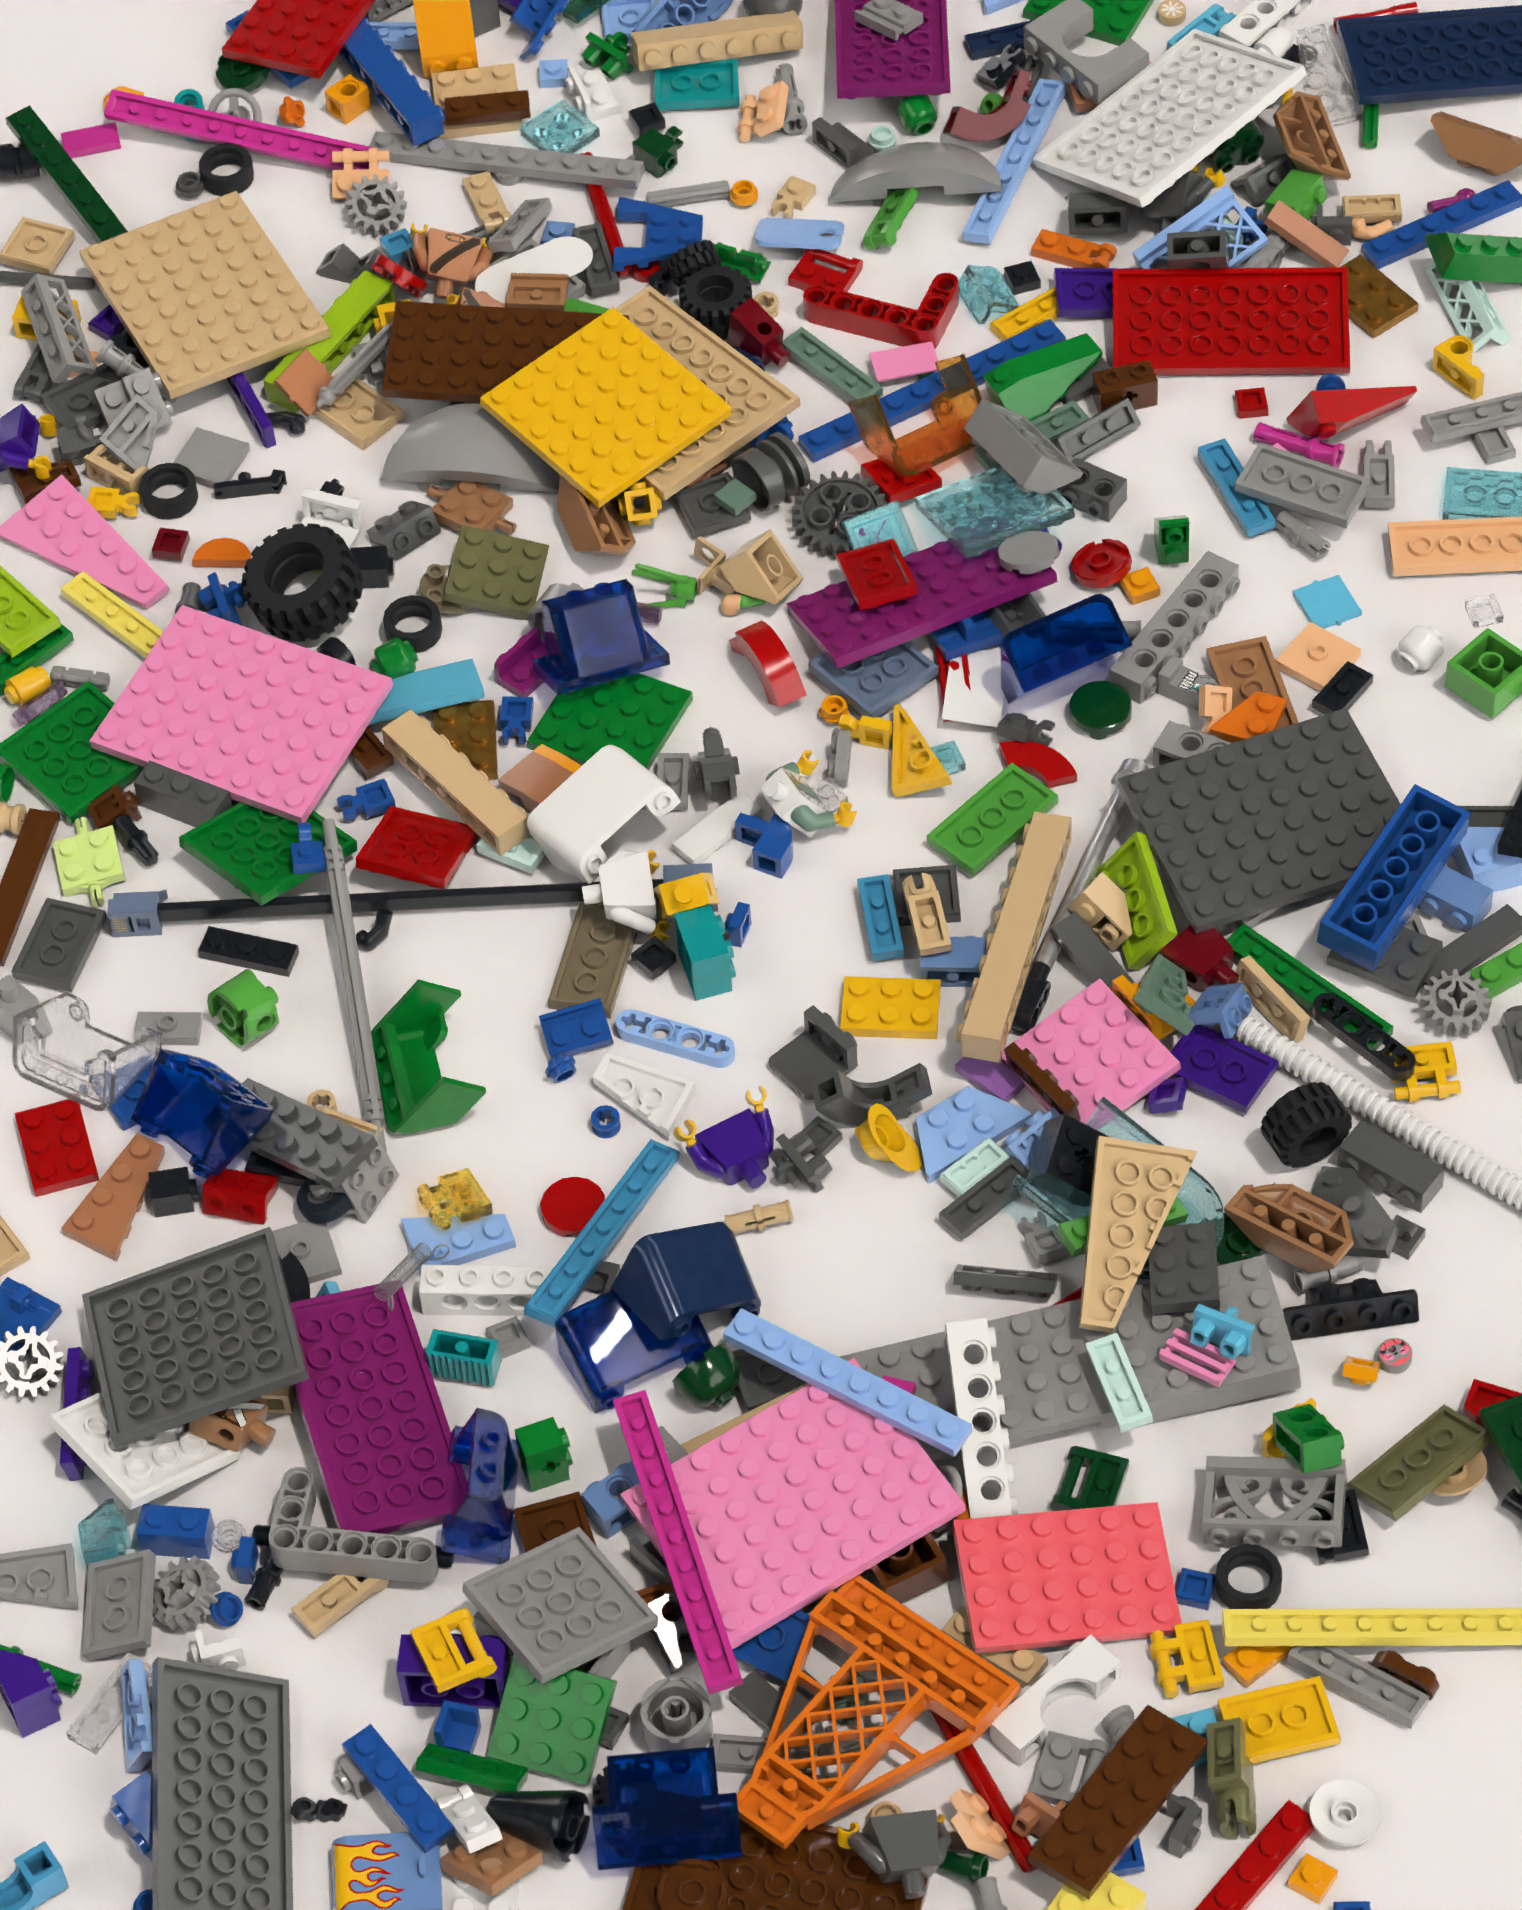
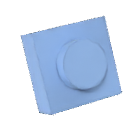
M567 59L539 60L540 88L566 87L565 78H568Z

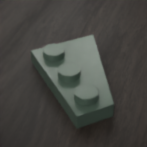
M1158 953L1145 974L1133 1000L1138 1003L1142 1010L1150 1014L1154 1013L1186 1036L1194 1027L1193 1020L1188 1018L1191 1012V1005L1185 1001V996L1188 994L1185 971Z

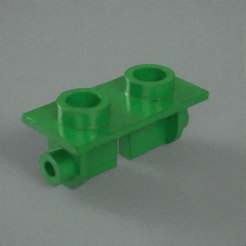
M721 242L714 244L722 261L720 267L729 265L732 270L737 268L741 271V275L745 274L750 281L760 283L771 265V261H767V258L763 257L762 253L757 254L746 250H741L740 253H737L735 247L724 245Z

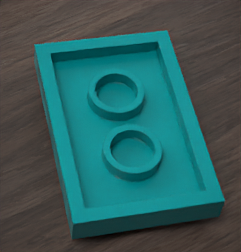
M725 59L654 69L656 106L659 110L740 106L738 59Z

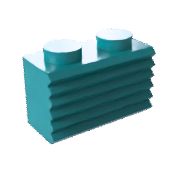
M438 1329L432 1330L426 1349L427 1362L432 1377L435 1375L438 1378L443 1376L444 1379L450 1378L451 1381L456 1378L457 1381L463 1380L464 1383L469 1381L470 1384L475 1382L479 1385L482 1383L483 1386L488 1384L490 1387L495 1385L502 1362L499 1340Z

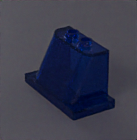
M627 579L611 583H598L593 588L582 591L572 590L566 595L541 601L547 656L533 659V670L557 695L670 665L669 653L644 629L633 585Z
M476 1408L464 1427L456 1425L451 1431L449 1461L469 1466L467 1495L452 1515L447 1514L443 1519L440 1551L501 1565L510 1560L519 1455L516 1440L510 1438L506 1420L496 1412Z
M714 1746L607 1756L610 1804L592 1806L598 1870L671 1864L684 1859L700 1858L702 1860L742 1857L737 1792L718 1793Z

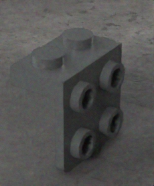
M814 1005L804 1011L805 1031L769 1058V1066L806 1100L814 1099L811 1088L812 1082L837 1069L846 1075L858 1066V1045L855 1038L849 1032H843L836 1026L833 1018L828 1013H822Z

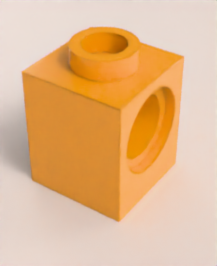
M351 74L324 91L327 111L345 125L371 108L368 86Z

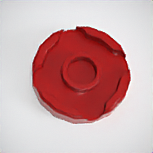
M1102 539L1103 543L1095 545L1094 542L1083 546L1072 558V572L1076 581L1082 586L1089 588H1103L1119 582L1128 574L1132 565V558L1127 546L1113 539Z
M576 1176L562 1178L551 1184L543 1193L540 1202L542 1219L548 1229L559 1236L567 1237L568 1234L576 1235L577 1237L604 1202L605 1195L596 1183L587 1178Z

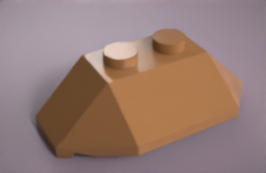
M1299 91L1295 92L1273 115L1288 157L1298 170L1322 174L1323 180H1349L1351 177L1350 171L1321 98Z
M1442 111L1432 115L1430 121L1448 156L1458 159V164L1465 167H1473L1474 165L1484 168V173L1493 176H1500V174L1506 173L1522 164V138Z
M560 475L557 511L575 551L596 555H625L635 545L636 540L625 516H620L617 499L614 497L598 508Z
M1267 1184L1257 1187L1243 1185L1224 1207V1212L1255 1246L1309 1274L1335 1268L1354 1245L1347 1212L1293 1184Z

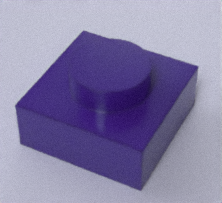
M1183 1077L1165 1080L1150 1091L1147 1105L1151 1114L1183 1109L1187 1089Z

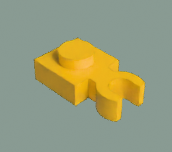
M91 487L87 500L103 518L116 519L118 512H122L128 517H136L138 515L137 506L131 504H141L138 493L129 492L121 495L119 488Z
M846 714L840 717L838 726L842 730H851L852 739L859 738L861 745L890 750L893 742L892 721L863 715L860 720Z

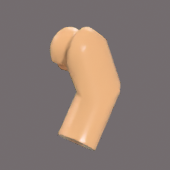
M1363 218L1352 219V235L1355 238L1370 241L1394 230V226L1389 219L1373 226L1365 225Z

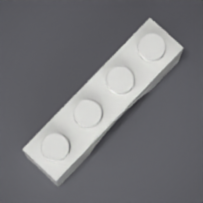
M1091 1634L1084 1641L1075 1642L1060 1662L1050 1664L1043 1671L1041 1678L1032 1686H1025L1018 1693L1016 1700L990 1725V1740L1021 1767L1045 1744L1046 1727L1042 1721L1045 1710L1054 1701L1071 1695H1081L1097 1700L1121 1678V1661Z

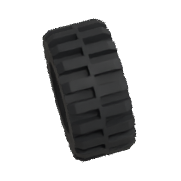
M302 523L293 524L290 529L283 527L277 530L278 533L274 536L268 535L264 538V543L260 547L256 546L252 551L251 555L253 557L247 560L244 567L246 573L242 575V592L261 625L271 635H277L279 639L290 641L292 638L294 642H305V638L316 640L321 638V634L327 633L329 635L334 632V627L340 623L343 625L349 618L347 615L355 611L358 605L356 599L361 598L363 591L361 586L363 584V573L344 539L339 534H336L333 529L326 526L320 527L319 524L308 523L307 526H304ZM311 570H322L319 578L308 589L294 595H283L286 587L297 576Z

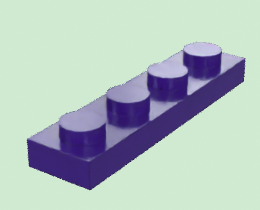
M81 1347L68 1348L63 1409L92 1396L90 1379L94 1378V1364L91 1359L86 1357ZM61 1438L60 1466L70 1481L83 1480L84 1466H87V1464Z

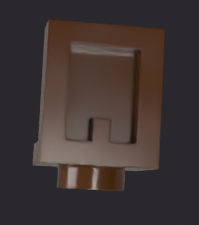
M116 784L87 807L98 829L113 825L114 820L123 814L129 815L136 821L142 818L138 809L140 802L130 790L125 792Z

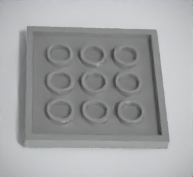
M580 1527L463 1582L462 1592L541 1685L658 1627L659 1617Z

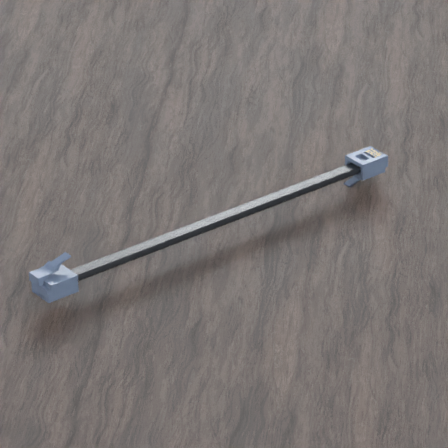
M712 863L663 865V879H652L653 889L660 884L699 873H712L713 877ZM583 882L349 894L352 913L377 912L379 908L399 911L584 902L582 886L589 884ZM592 882L590 885L600 884V882ZM165 889L150 892L113 893V899H108L107 913L113 937L162 935L163 922L333 914L330 895L276 897L262 906L253 899L160 903V901L168 899L167 890ZM718 904L711 906L713 912L718 911ZM670 917L663 920H671L674 919V917Z

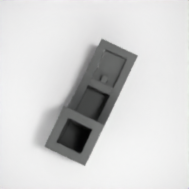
M921 1063L879 1082H857L848 1078L837 1069L811 1083L817 1111L835 1122L859 1126L868 1119V1111L874 1104L884 1105L898 1120L912 1114L911 1105L932 1095L927 1068Z

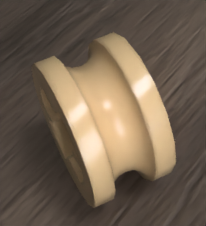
M761 292L753 298L773 319L779 314V300L775 294Z
M316 1090L307 1098V1105L321 1111V1106L316 1107L320 1103L323 1106L328 1105L326 1108L337 1111L335 1096L328 1090Z

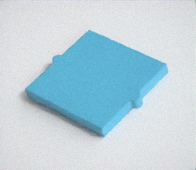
M1339 575L1319 582L1314 580L1313 584L1293 590V596L1309 621L1323 629L1333 625L1341 626L1342 622L1362 616L1360 607Z

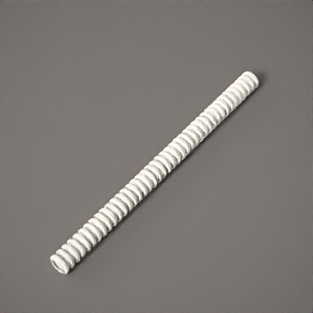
M1253 1016L1246 1017L1237 1028L1236 1040L1238 1042L1244 1041V1045L1278 1060V1066L1281 1068L1285 1067L1289 1073L1294 1071V1075L1298 1078L1302 1076V1080L1306 1083L1310 1081L1311 1083L1323 1082L1329 1085L1341 1103L1344 1102L1346 1107H1353V1111L1356 1113L1361 1112L1364 1118L1370 1117L1369 1120L1372 1123L1378 1122V1126L1381 1128L1386 1127L1389 1133L1395 1132L1397 1138L1404 1137L1403 1140L1407 1144L1412 1142L1414 1148H1421L1420 1151L1424 1154L1429 1152L1430 1158H1438L1440 1164L1446 1163L1447 1168H1455L1457 1174L1463 1173V1177L1467 1180L1472 1178V1182L1475 1185L1481 1184L1482 1189H1489L1490 1194H1498L1500 1200L1507 1199L1508 1205L1512 1206L1515 1204V1208L1518 1211H1522V1178L1518 1180L1517 1174H1509V1170L1507 1168L1501 1169L1498 1163L1492 1164L1490 1158L1483 1159L1482 1153L1478 1152L1475 1154V1150L1472 1147L1466 1148V1144L1463 1142L1458 1143L1455 1137L1449 1138L1447 1132L1440 1133V1128H1432V1124L1428 1121L1423 1123L1422 1117L1418 1116L1415 1118V1114L1412 1111L1406 1112V1108L1403 1106L1398 1108V1104L1395 1101L1389 1102L1390 1099L1386 1096L1381 1097L1380 1092H1372L1373 1089L1370 1086L1364 1087V1083L1361 1081L1356 1082L1355 1077H1347V1073L1345 1071L1339 1072L1338 1067H1330L1331 1064L1328 1061L1322 1062V1058L1320 1056L1314 1057V1053L1310 1050L1305 1052L1303 1046L1297 1047V1043L1293 1040L1289 1041V1038L1285 1035L1280 1037L1278 1031L1272 1032L1270 1026L1264 1027V1023L1256 1021Z

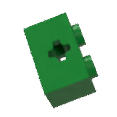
M554 1417L514 1430L520 1466L531 1492L570 1480L568 1466L573 1465L568 1449L570 1447L569 1439L564 1427L558 1429Z

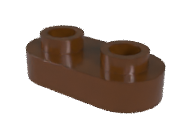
M1379 1651L1370 1664L1427 1694L1429 1701L1433 1699L1440 1687L1436 1679L1437 1677L1432 1670L1424 1666L1418 1667L1404 1660L1395 1651Z

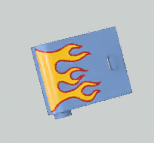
M409 1832L343 1836L332 1842L334 1910H443L440 1843L425 1853Z

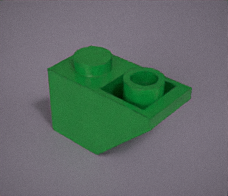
M1179 515L1154 518V541L1158 565L1189 562V517Z

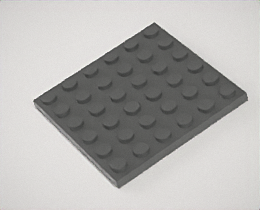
M271 1227L82 1294L111 1439L116 1449L310 1379L275 1236Z

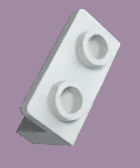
M573 65L568 66L569 77L565 78L566 88L569 94H574L576 109L578 113L583 112L587 122L619 114L618 103L601 69L578 75Z

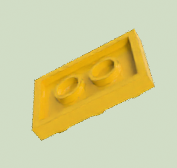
M844 976L840 1029L857 1037L937 1039L941 980Z
M1320 1676L1217 1699V1707L1222 1721L1240 1717L1244 1722L1246 1755L1252 1764L1340 1744L1341 1736Z

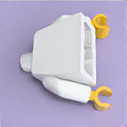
M620 850L598 867L600 884L582 886L584 904L589 905L603 902L607 919L649 934L650 938L656 936L664 943L670 937L661 931H666L670 928V924L667 920H661L656 924L654 920L658 919L651 875L660 866V863L652 862L657 856L654 850L645 852Z

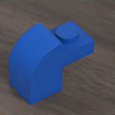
M740 812L735 821L736 839L739 842L753 846L754 869L782 879L793 860L792 831L789 824L775 813L771 820L766 822L760 817Z

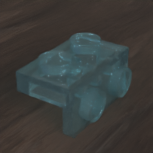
M968 265L959 279V294L978 324H985L991 312L1007 314L1020 306L1012 291L1002 279L1000 272L992 266Z

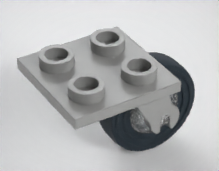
M368 1131V1134L373 1135L379 1145L336 1190L310 1178L300 1187L296 1197L297 1205L302 1215L309 1222L324 1224L332 1222L344 1214H356L360 1223L366 1224L399 1176V1173L373 1131Z

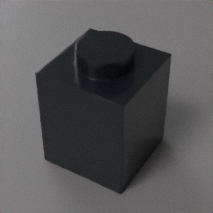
M387 546L351 548V552L363 573V584L361 585L363 589L389 588L390 576H395L394 558L388 557Z
M188 1167L148 1173L151 1201L156 1218L195 1212L193 1199L199 1198L197 1179H190Z

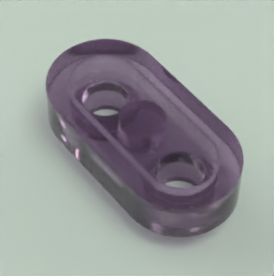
M58 682L17 709L12 714V717L18 726L26 725L41 715L40 713L62 700L68 691L62 682Z

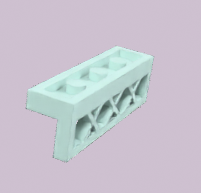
M1435 262L1426 269L1459 334L1472 341L1473 353L1490 339L1502 346L1511 339L1481 281L1439 279L1437 275L1439 271ZM1452 285H1459L1460 287L1457 299H1450L1449 297ZM1463 305H1470L1471 307L1468 319L1460 318ZM1474 325L1481 326L1483 332L1472 340L1471 335Z

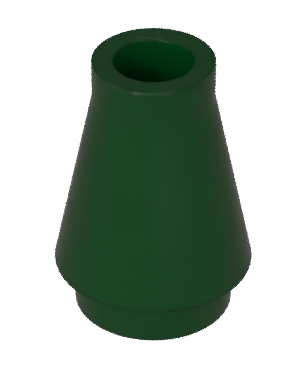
M948 1849L944 1863L937 1870L974 1885L976 1880L987 1876L989 1856L971 1849Z

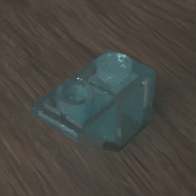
M113 1498L105 1500L78 1524L82 1554L87 1571L89 1563L126 1555V1549L132 1548L124 1511L116 1510Z

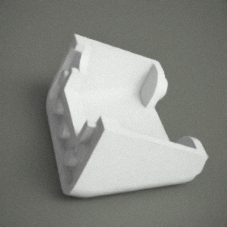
M606 745L529 814L527 827L553 866L590 885L599 877L598 867L607 861L606 854L601 845L642 807L645 806L654 815L663 816L674 809L681 801L668 785L623 749L614 745Z

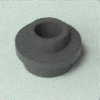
M195 172L182 173L177 179L176 191L182 197L193 198L204 190V182Z

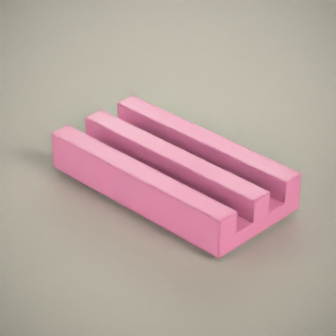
M1176 1328L1172 1339L1169 1338L1167 1340L1166 1348H1162L1159 1352V1359L1219 1388L1235 1365L1236 1358L1232 1360L1222 1356L1219 1348L1210 1343L1204 1347L1191 1344V1334ZM1173 1351H1177V1352H1179V1353H1181V1354H1183V1355H1185V1356L1191 1358L1192 1361H1194V1362H1196V1363H1198V1364H1200V1365H1206V1366H1208V1367H1210V1368H1212V1369L1218 1371L1219 1374L1217 1375V1374H1215V1373H1213V1372H1211V1371H1209V1370H1207V1369H1205V1368H1203V1367H1201V1366H1198V1365H1196V1364H1194V1363H1192V1362H1190V1361H1188V1360H1186V1359H1184V1358H1182V1357H1180V1356L1174 1354Z

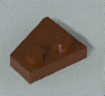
M72 461L51 462L52 470H49L50 477L48 479L37 478L33 468L23 470L11 467L9 468V473L25 504H27L61 474L74 488L82 486L80 476Z

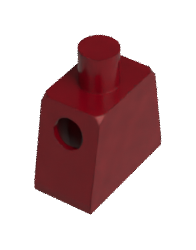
M752 297L730 313L727 340L730 346H737L760 357L765 366L772 361L778 367H783L791 357V354L782 347L784 333L782 327Z
M1189 925L1160 950V955L1185 971L1187 986L1198 992H1204L1208 986H1212L1215 982L1225 985L1237 983L1239 974L1232 970L1234 949L1215 928L1195 934L1193 928Z

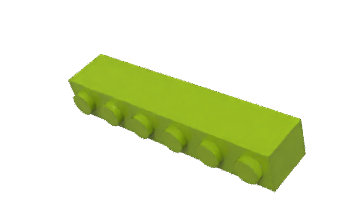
M364 270L357 279H354L349 288L340 297L335 299L329 310L324 315H321L330 328L331 337L284 355L282 361L273 371L268 372L264 379L267 400L296 413L299 409L293 403L287 401L288 397L273 382L305 348L320 363H324L325 369L332 374L353 351L352 346L358 345L373 329V318H378L376 306L396 302L393 282L367 270Z

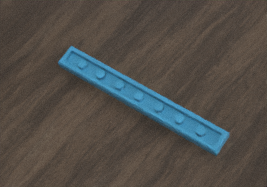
M650 1139L524 1307V1315L553 1327L556 1325L677 1163L680 1151Z

